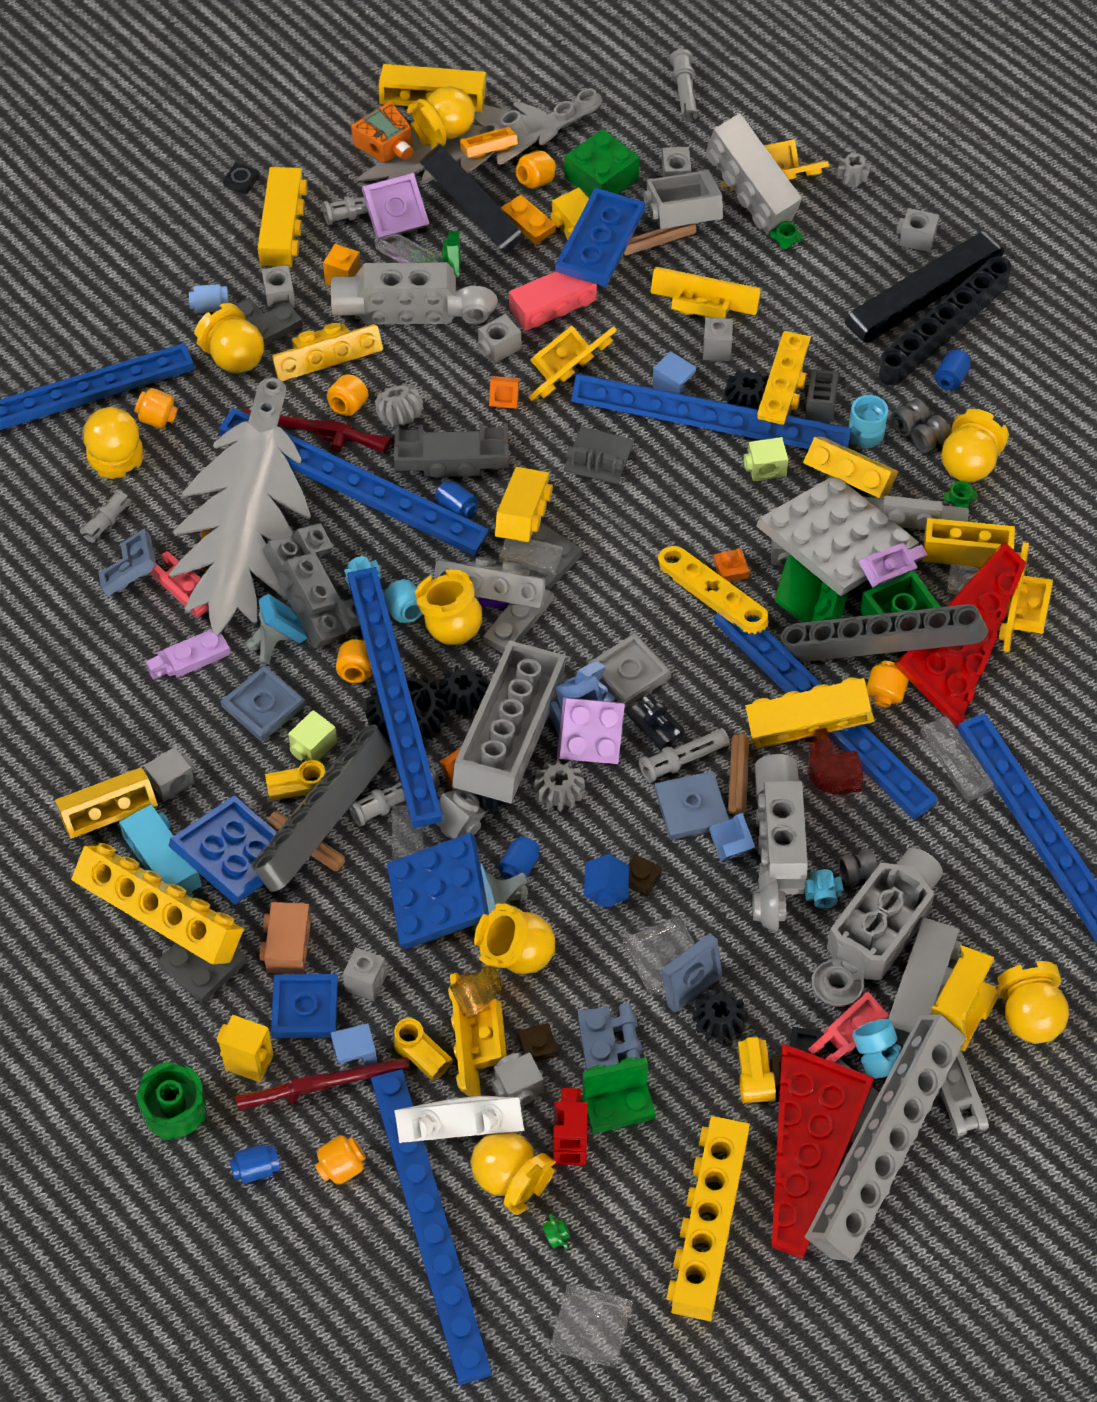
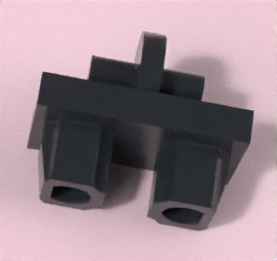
M649 693L638 704L627 708L626 715L662 751L663 748L674 744V741L684 734V728L667 712V707L663 703H658Z

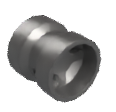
M918 398L908 402L905 408H898L891 413L893 426L903 436L911 434L912 429L916 426L927 424V420L931 418L927 406Z
M939 415L933 416L927 420V424H920L911 431L913 442L923 453L933 450L937 443L943 444L951 434L947 422Z
M871 849L860 851L856 856L848 854L839 857L840 872L847 886L858 884L859 880L862 879L868 880L878 867L877 860Z

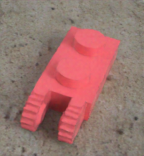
M166 551L161 557L164 564L169 567V570L165 572L156 563V567L150 573L178 601L186 606L193 589L201 578L193 571L171 578L170 571L179 563V560L171 555L169 551ZM207 603L190 612L199 618L209 611V605Z
M867 991L824 1030V1035L809 1047L808 1050L812 1054L818 1053L825 1046V1043L830 1040L838 1050L833 1054L831 1053L825 1059L835 1063L856 1047L852 1036L855 1029L875 1020L886 1019L889 1014Z

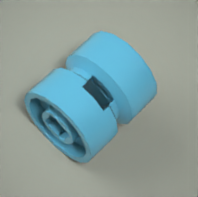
M863 395L853 402L849 427L852 428L850 440L857 446L872 448L883 441L888 416V406L883 399L874 395Z
M880 1019L866 1023L855 1029L852 1033L858 1052L864 1054L861 1057V1062L865 1073L874 1079L889 1075L902 1050L900 1045L895 1044L898 1038L892 1021Z

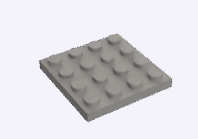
M834 477L828 478L759 518L757 527L840 596L868 580L859 564V561L864 557L903 542L908 550L917 547L919 544L915 538L894 521L888 520L884 513L843 480Z

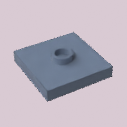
M265 665L221 700V707L261 742L306 706L305 699Z
M714 771L663 781L654 785L670 840L710 832V826L729 820Z
M711 933L661 969L667 1006L674 1013L722 978L718 940Z

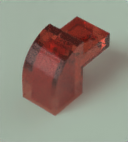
M827 728L815 729L814 740L809 742L810 757L807 774L811 782L818 789L830 794L841 795L861 792L864 775L857 750L833 754Z

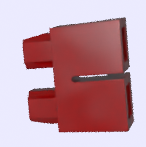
M562 1088L561 1102H554L553 1160L556 1161L554 1165H586L588 1102H581L580 1088Z

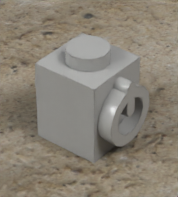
M460 789L442 794L439 799L443 822L436 824L441 828L443 834L451 839L467 833L476 834L481 827L480 820L485 814V811L479 806L478 798L471 792Z
M530 1052L525 1055L521 1053L510 1054L494 1066L495 1080L492 1081V1087L496 1096L519 1098L520 1106H524L530 1103L535 1096L544 1093V1079Z

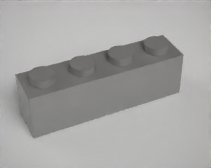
M923 917L888 1018L892 1021L898 1040L895 1043L904 1046L919 1015L932 1014V1006H935L940 996L941 987L945 986L953 971L952 968L948 967L950 960H957L961 950L960 945L963 942L957 941L960 929Z

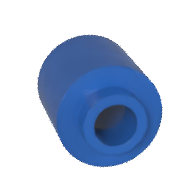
M958 349L946 354L934 375L935 381L942 389L954 391L960 387L971 367L969 355Z
M445 481L436 491L435 499L438 500V504L441 507L466 519H470L477 512V497L457 482Z
M520 836L511 843L498 864V869L504 880L520 873H524L526 878L528 877L539 858L538 852L540 847L534 840Z
M261 1144L234 1152L235 1159L229 1160L234 1180L240 1178L242 1184L271 1177L273 1172L280 1171L274 1145L266 1146Z

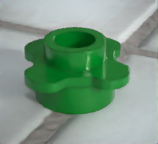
M789 221L779 223L777 228L773 229L770 233V237L776 239L783 249L790 248V245L800 242L803 237L802 233L798 232L797 226Z
M957 481L952 484L949 492L944 493L943 499L945 502L952 503L956 507L968 508L970 502L977 499L978 493L973 490L969 483Z
M553 1213L549 1214L550 1221L543 1223V1229L552 1248L563 1245L565 1249L569 1248L566 1239L570 1238L571 1235L563 1218L560 1220L555 1218Z

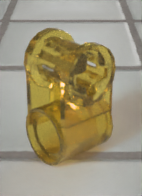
M487 965L479 972L461 974L460 978L451 985L450 989L463 1016L470 1017L482 1012L490 1005L492 999L501 990L502 982L498 970Z

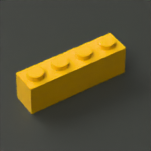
M383 64L379 79V104L392 102L393 105L408 106L419 99L427 100V97L439 88L452 86L462 89L472 99L476 112H483L486 97V72Z
M269 168L258 242L260 266L280 267L289 265V267H292L294 256L299 254V240H296V237L301 236L302 221L299 220V215L304 216L305 202L302 199V195H307V179L302 177V168Z
M847 678L840 684L831 686L825 684L817 685L810 691L801 693L791 691L779 698L771 700L761 698L755 700L752 704L745 705L751 736L756 749L875 722L864 678Z

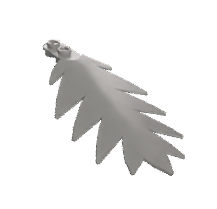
M588 88L581 91L577 95L576 100L572 102L563 101L557 104L554 112L549 115L539 108L514 102L513 105L520 112L484 105L483 112L475 111L474 120L482 127L472 124L471 129L463 136L451 140L446 139V144L443 147L457 162L461 160V167L469 173L488 159L495 151L486 153L482 158H468L462 152L459 140L509 126L516 133L518 144L511 146L507 151L497 152V163L503 164L524 151L538 139L539 144L544 145L558 133L560 128L572 124L575 120L588 113L594 112L601 105L602 98L600 94L596 93V90ZM411 129L413 140L411 147L415 150L410 159L403 161L396 156L388 162H381L368 169L356 180L357 182H365L385 178L392 179L411 173L416 175L425 170L420 182L421 184H426L433 180L434 177L424 168L420 160L431 151V146L429 144L423 146Z
M267 378L259 383L249 421L236 425L214 442L213 447L215 449L227 445L231 446L205 467L182 492L183 497L222 490L206 501L174 529L173 533L177 536L216 528L197 543L170 571V577L173 578L211 565L193 589L185 606V611L189 612L208 603L212 632L217 636L228 625L237 608L253 624H257V598L250 571L282 597L287 598L262 551L266 546L263 537L272 541L293 535L283 514L271 498L306 519L311 518L303 491L287 459L282 454L283 452L295 462L301 463V457L294 443L280 427H277L286 395V385L277 378Z

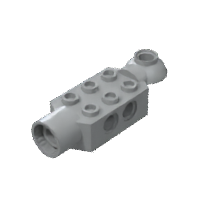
M447 262L364 263L354 277H332L331 279L332 315H359L366 324L436 325L449 324L454 317H463L467 323L476 325L485 322L487 317L496 309L498 303L496 294L486 287L468 286L456 291V275L454 274V269Z
M784 754L768 755L760 758L755 763L756 795L758 801L756 827H759L757 850L758 855L761 854V863H759V892H753L752 897L753 921H761L766 928L777 933L779 921L786 920V894H804L808 866L802 781H799L798 762L795 758Z
M910 848L904 853L897 864L880 863L830 929L827 949L833 960L821 963L814 970L811 977L812 988L822 1002L833 1007L850 1005L861 996L864 989V979L881 980L920 928L923 917L927 918L930 914L935 895L932 890L943 876L942 867L933 856L921 849ZM832 985H839L842 988H835Z

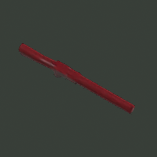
M247 408L243 410L244 413L251 414V410H247ZM280 415L277 425L312 431L320 439L331 441V449L337 452L342 450L345 438L384 454L393 441V437L366 434L350 428L352 426L351 423L346 425L342 422L308 420Z
M404 1057L329 1074L324 1073L297 1078L270 1089L236 1095L235 1100L239 1111L282 1098H286L288 1103L293 1104L298 1101L299 1095L326 1090L331 1086L369 1079L401 1069L403 1071L409 1070V1060Z

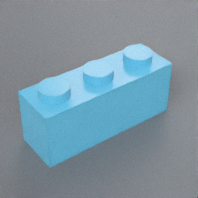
M152 804L119 822L123 838L145 870L160 874L163 877L162 881L167 884H174L184 888L187 891L186 895L201 887L199 873L168 846L173 834L169 830L171 825L163 812L157 813Z

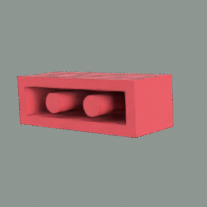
M553 272L509 291V310L522 328L527 331L596 301L597 284Z

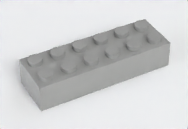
M508 641L455 760L453 788L512 804L550 713L551 702H554L556 699L555 687L563 682L566 655Z

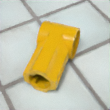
M308 760L302 763L299 768L265 774L270 801L302 795L307 796L326 773L323 764L316 760ZM310 778H318L315 781H308Z
M412 1018L402 1019L395 1026L394 1048L396 1052L402 1057L409 1058L432 1081L439 1079L452 1064L453 1059L423 1032V1027L417 1020ZM410 1034L416 1037V1039L408 1042L404 1041L401 1037Z
M750 1037L738 1042L741 1068L739 1081L742 1104L775 1101L774 1074L770 1072L766 1040Z

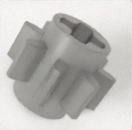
M850 154L845 159L840 158L837 177H843L844 185L857 187L862 181H868L871 164L865 163L863 155Z

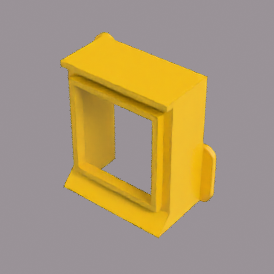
M960 945L961 958L958 959L935 1006H932V1014H941L966 1036L961 1046V1050L965 1051L981 1019L986 1020L999 993L996 986L983 982L994 961V957Z

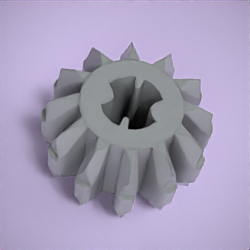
M405 383L400 386L394 385L392 388H385L384 392L379 393L374 401L377 416H379L384 425H391L392 427L400 424L404 426L407 422H414V418L420 417L421 411L424 409L423 400L418 390H416L414 385L407 386Z
M558 758L553 766L545 762L543 770H537L535 773V781L533 782V791L536 793L538 803L545 802L548 810L553 806H557V809L561 812L564 805L573 809L575 801H581L583 789L585 788V780L582 778L580 768L572 769L571 761L561 765Z

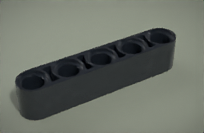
M440 143L420 160L424 168L505 255L525 238V235Z

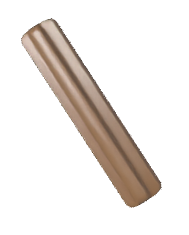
M696 223L664 229L658 228L631 237L623 254L628 256L695 234Z
M743 733L733 735L731 739L728 812L732 816L740 813L744 815L746 813L749 737Z
M274 811L268 817L267 822L269 826L278 832L288 820V817L279 811ZM323 841L311 854L312 857L333 871H339L345 863L344 855Z

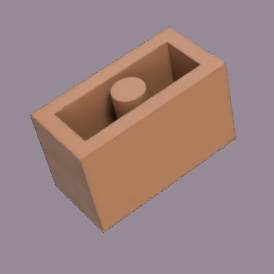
M271 902L270 914L265 913L263 931L267 932L266 942H261L260 961H265L267 973L305 974L311 926L309 904Z

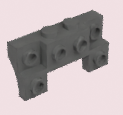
M503 423L504 427L484 428V424H479L480 432L424 433L423 425H419V429L399 430V426H395V471L423 470L424 477L441 478L449 476H481V469L509 468L508 423Z
M321 523L297 529L291 536L269 541L262 550L278 579L279 586L284 590L291 603L293 612L297 614L315 649L330 645L338 639L361 629L353 599L341 601L318 556L330 553L334 548Z

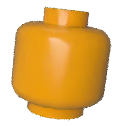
M535 151L526 154L518 161L516 176L520 183L528 188L535 189L547 185L555 177V161L545 151Z
M350 374L342 375L327 392V400L331 409L337 414L344 416L354 415L367 402L369 396L365 383L360 378Z
M150 388L147 392H141L134 412L138 413L139 421L162 429L166 426L167 422L173 424L178 408L174 406L175 400L172 395Z
M349 640L344 642L339 648L336 671L342 679L349 683H362L369 680L373 675L363 640Z
M882 661L881 664L875 665L871 669L867 689L869 696L874 699L873 703L878 706L890 707L891 704L900 703L904 698L909 679L894 665L895 662Z
M339 1135L318 1149L317 1157L319 1162L315 1164V1167L325 1182L331 1179L335 1184L342 1185L363 1171V1161L366 1159V1156L353 1137L348 1139L343 1135Z

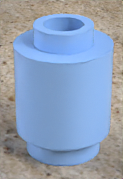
M220 284L194 286V291L189 292L190 308H195L196 313L216 312L222 309L220 304L229 303L227 286L220 287Z

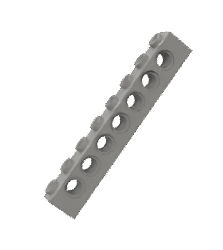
M941 1014L919 1015L805 1235L807 1240L830 1259L853 1261L855 1255L859 1252L869 1227L875 1221L878 1209L884 1198L888 1195L890 1186L898 1170L904 1164V1158L911 1144L917 1138L918 1131L926 1115L930 1112L940 1087L945 1083L946 1076L960 1053V1048L966 1036Z

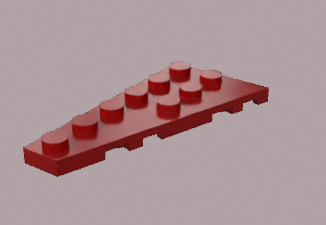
M1006 542L997 548L946 606L966 604L976 606L988 627V633L984 640L968 645L906 651L894 664L956 728H958L959 723L964 722L967 706L972 702L975 686L979 676L983 674L998 636V628L1006 616L1007 605L1011 595L1015 593L1026 562Z
M783 1043L772 1248L803 1260L810 1244L805 1235L840 1169L874 1084V1078Z

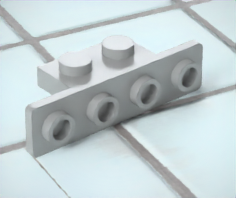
M886 495L884 499L864 497L884 513L888 520L894 521L901 528L925 530L927 518L968 522V508L944 506L941 501Z
M477 557L476 561L467 564L446 560L436 561L434 579L446 575L445 570H461L469 575L475 588L476 597L535 608L543 606L546 580L529 576L530 570L520 569V564L503 562V565L493 564V559Z

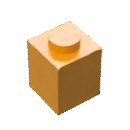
M334 244L323 262L325 284L331 286L332 277H354L361 268L360 252Z

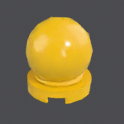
M448 86L435 90L427 97V100L419 99L408 105L407 113H412L414 122L410 125L416 137L423 146L429 144L432 150L439 143L445 146L446 139L451 140L461 137L469 131L474 122L475 108L472 99L462 89Z
M222 303L220 304L222 309L212 315L207 312L198 322L194 334L198 337L196 343L204 352L211 354L217 366L229 373L240 374L250 371L262 358L264 351L263 337L255 325L245 320L243 312L235 304Z
M112 406L101 408L88 417L83 426V443L86 446L89 466L95 469L99 476L109 479L123 478L126 476V472L131 471L135 466L138 469L144 455L142 442L139 439V427L133 417L126 410Z
M967 409L965 414H958L952 425V433L944 441L941 454L943 465L951 477L964 482H975L987 477L995 468L998 454L1004 450L1008 442L1009 433L1005 425L1001 427L992 420L993 414L980 409Z
M448 569L445 570L446 575L435 579L432 578V575L428 576L419 584L415 595L418 608L424 614L426 628L433 638L448 646L463 645L477 635L483 622L482 607L475 598V588L469 575L461 570Z
M506 903L494 905L496 908L489 915L483 914L476 927L474 944L479 946L480 961L495 968H507L515 974L537 973L549 963L555 953V936L551 925L533 912H523L517 907Z
M1037 961L1038 967L1022 970L1021 965H1017L1006 970L997 978L999 996L1007 1001L1005 1004L1006 1021L1012 1033L1028 1043L1039 1044L1053 1041L1063 1032L1068 1023L1069 1005L1062 991L1058 989L1062 982L1058 967L1051 962Z
M514 1132L485 1135L474 1147L470 1160L475 1181L484 1191L494 1196H505L504 1207L514 1215H520L528 1209V1206L524 1203L533 1193L538 1197L543 1193L555 1172L551 1166L556 1163L546 1153H540L535 1156L533 1147L525 1137Z

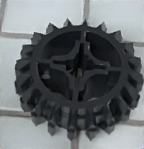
M413 672L410 677H406L424 743V738L433 740L434 732H440L442 729V723H445L446 720L445 710H447L445 700L442 699L441 690H437L435 681L428 683L426 675L417 679V675ZM372 688L370 692L371 697H367L366 700L367 708L365 714L368 719V726L376 725L390 743L376 688ZM427 704L430 709L423 717L420 712L423 711L422 707Z

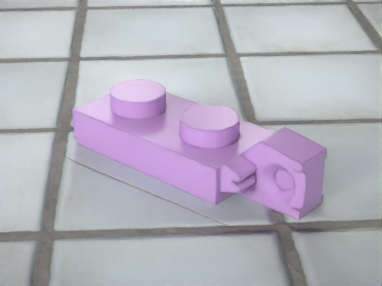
M903 542L866 556L859 561V564L873 588L917 569L918 567L915 563L927 556V553L922 545L908 550Z
M210 629L165 648L157 656L146 661L153 680L165 674H168V676L176 675L178 678L227 657L231 652L222 633L217 636Z

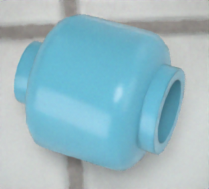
M402 579L395 581L384 592L388 612L393 619L400 623L415 621L422 615L415 595L417 586L410 580Z

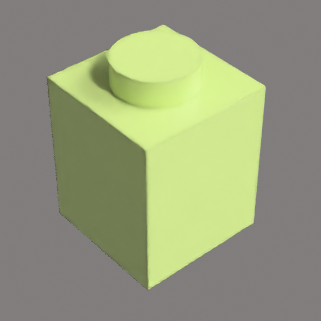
M314 710L288 733L290 751L301 761H318L337 743L335 726Z

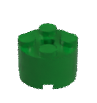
M166 1062L154 1066L144 1074L137 1091V1102L146 1127L163 1140L169 1141L174 1138L184 1137L196 1130L206 1119L207 1105L201 1080L197 1073L186 1065L183 1067Z

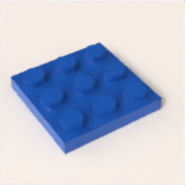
M234 795L171 837L168 846L236 905L264 885L251 866L277 832Z
M471 833L387 863L399 944L405 950L476 925L483 914L489 915L476 837Z

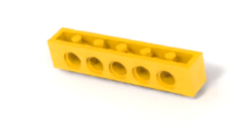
M99 843L98 846H84L71 878L72 881L210 964H226L231 962L244 928L234 923L235 919L232 916L211 910L208 902L186 895L187 891L184 888L174 884H167L162 881L163 877L160 874L138 867V861L125 856L121 857L115 853L116 849L108 844Z
M711 1116L709 1127L702 1126L699 1146L704 1147L703 1157L696 1156L692 1175L698 1177L696 1188H689L686 1203L687 1207L692 1208L690 1218L683 1217L680 1237L686 1238L683 1249L677 1248L673 1269L679 1270L677 1281L670 1280L667 1300L672 1301L671 1313L712 1321L748 1140L749 1123ZM715 1152H724L725 1154H727L728 1158L719 1160L716 1159L712 1154ZM709 1182H717L722 1186V1188L719 1190H711L706 1186V1184ZM704 1212H710L715 1215L716 1219L705 1221L699 1215ZM698 1243H704L710 1249L706 1252H698L693 1246ZM697 1274L704 1281L699 1284H693L687 1280V1277Z

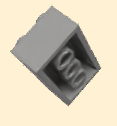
M741 113L714 128L706 149L707 157L712 165H717L720 169L724 182L729 187H733L740 204L751 212L755 225L759 229H763L766 235H769L773 229L777 228L779 223L791 221L802 201V197Z

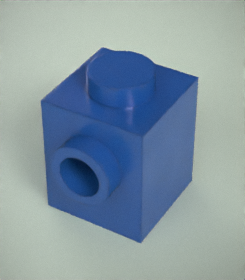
M611 854L585 863V897L604 908L612 907L616 903L628 899L629 865Z

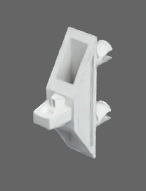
M473 1096L453 1098L394 1110L399 1143L524 1131L520 1099L516 1097Z

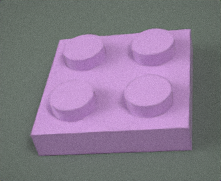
M414 173L362 187L377 240L429 225Z
M563 697L557 758L618 764L625 704Z

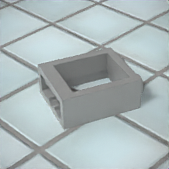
M709 170L647 180V191L643 192L645 206L650 207L652 220L656 219L660 229L723 219L722 193Z

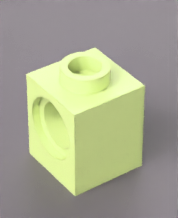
M782 437L749 442L748 454H744V466L746 471L751 472L753 481L787 476L788 457Z

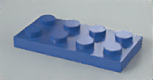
M595 188L555 264V272L607 287L645 211V202Z

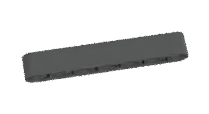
M966 604L795 623L783 630L781 641L799 662L975 644L984 640L988 633V627L978 608L974 605Z
M376 725L368 726L356 735L253 861L252 869L269 891H278L290 882L392 755L391 745Z

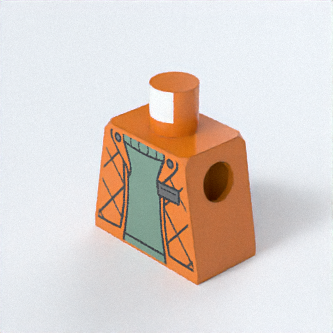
M392 102L386 103L351 125L353 144L382 163L388 162L396 156L406 161L413 155L411 127Z

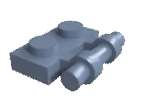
M621 1004L619 1006L620 1016L617 1018H611L609 1007L578 1011L577 1017L586 1071L596 1065L610 1066L619 1064L618 1058L636 1057L640 1059L642 1046L641 1041L637 1040L635 1028L638 1026L636 1015L632 1012L631 1004ZM623 1031L625 1042L615 1044L614 1032Z

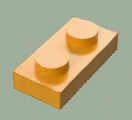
M509 126L459 140L462 152L468 158L471 157L473 159L482 158L486 153L492 151H507L511 146L518 144L517 135Z
M521 194L501 207V210L535 245L556 232V224Z

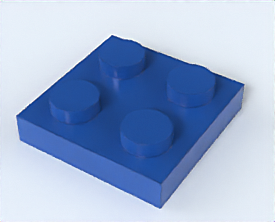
M338 974L274 975L272 1038H331V1032L337 1031Z

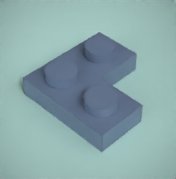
M145 529L120 543L123 559L99 573L101 589L107 596L114 592L122 591L130 582L140 576H146L156 567L151 536Z

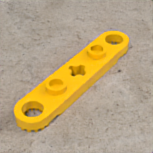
M670 546L664 548L659 553L658 561L660 570H663V573L670 575L675 582L729 622L735 623L741 630L743 629V632L756 634V632L761 633L762 630L765 631L766 627H768V612L763 606L686 550L678 546ZM675 556V558H679V561L676 563L666 562L668 559H671L670 557L674 558ZM750 615H752V617L756 615V617L759 616V618H761L757 622L747 621L748 617H751Z

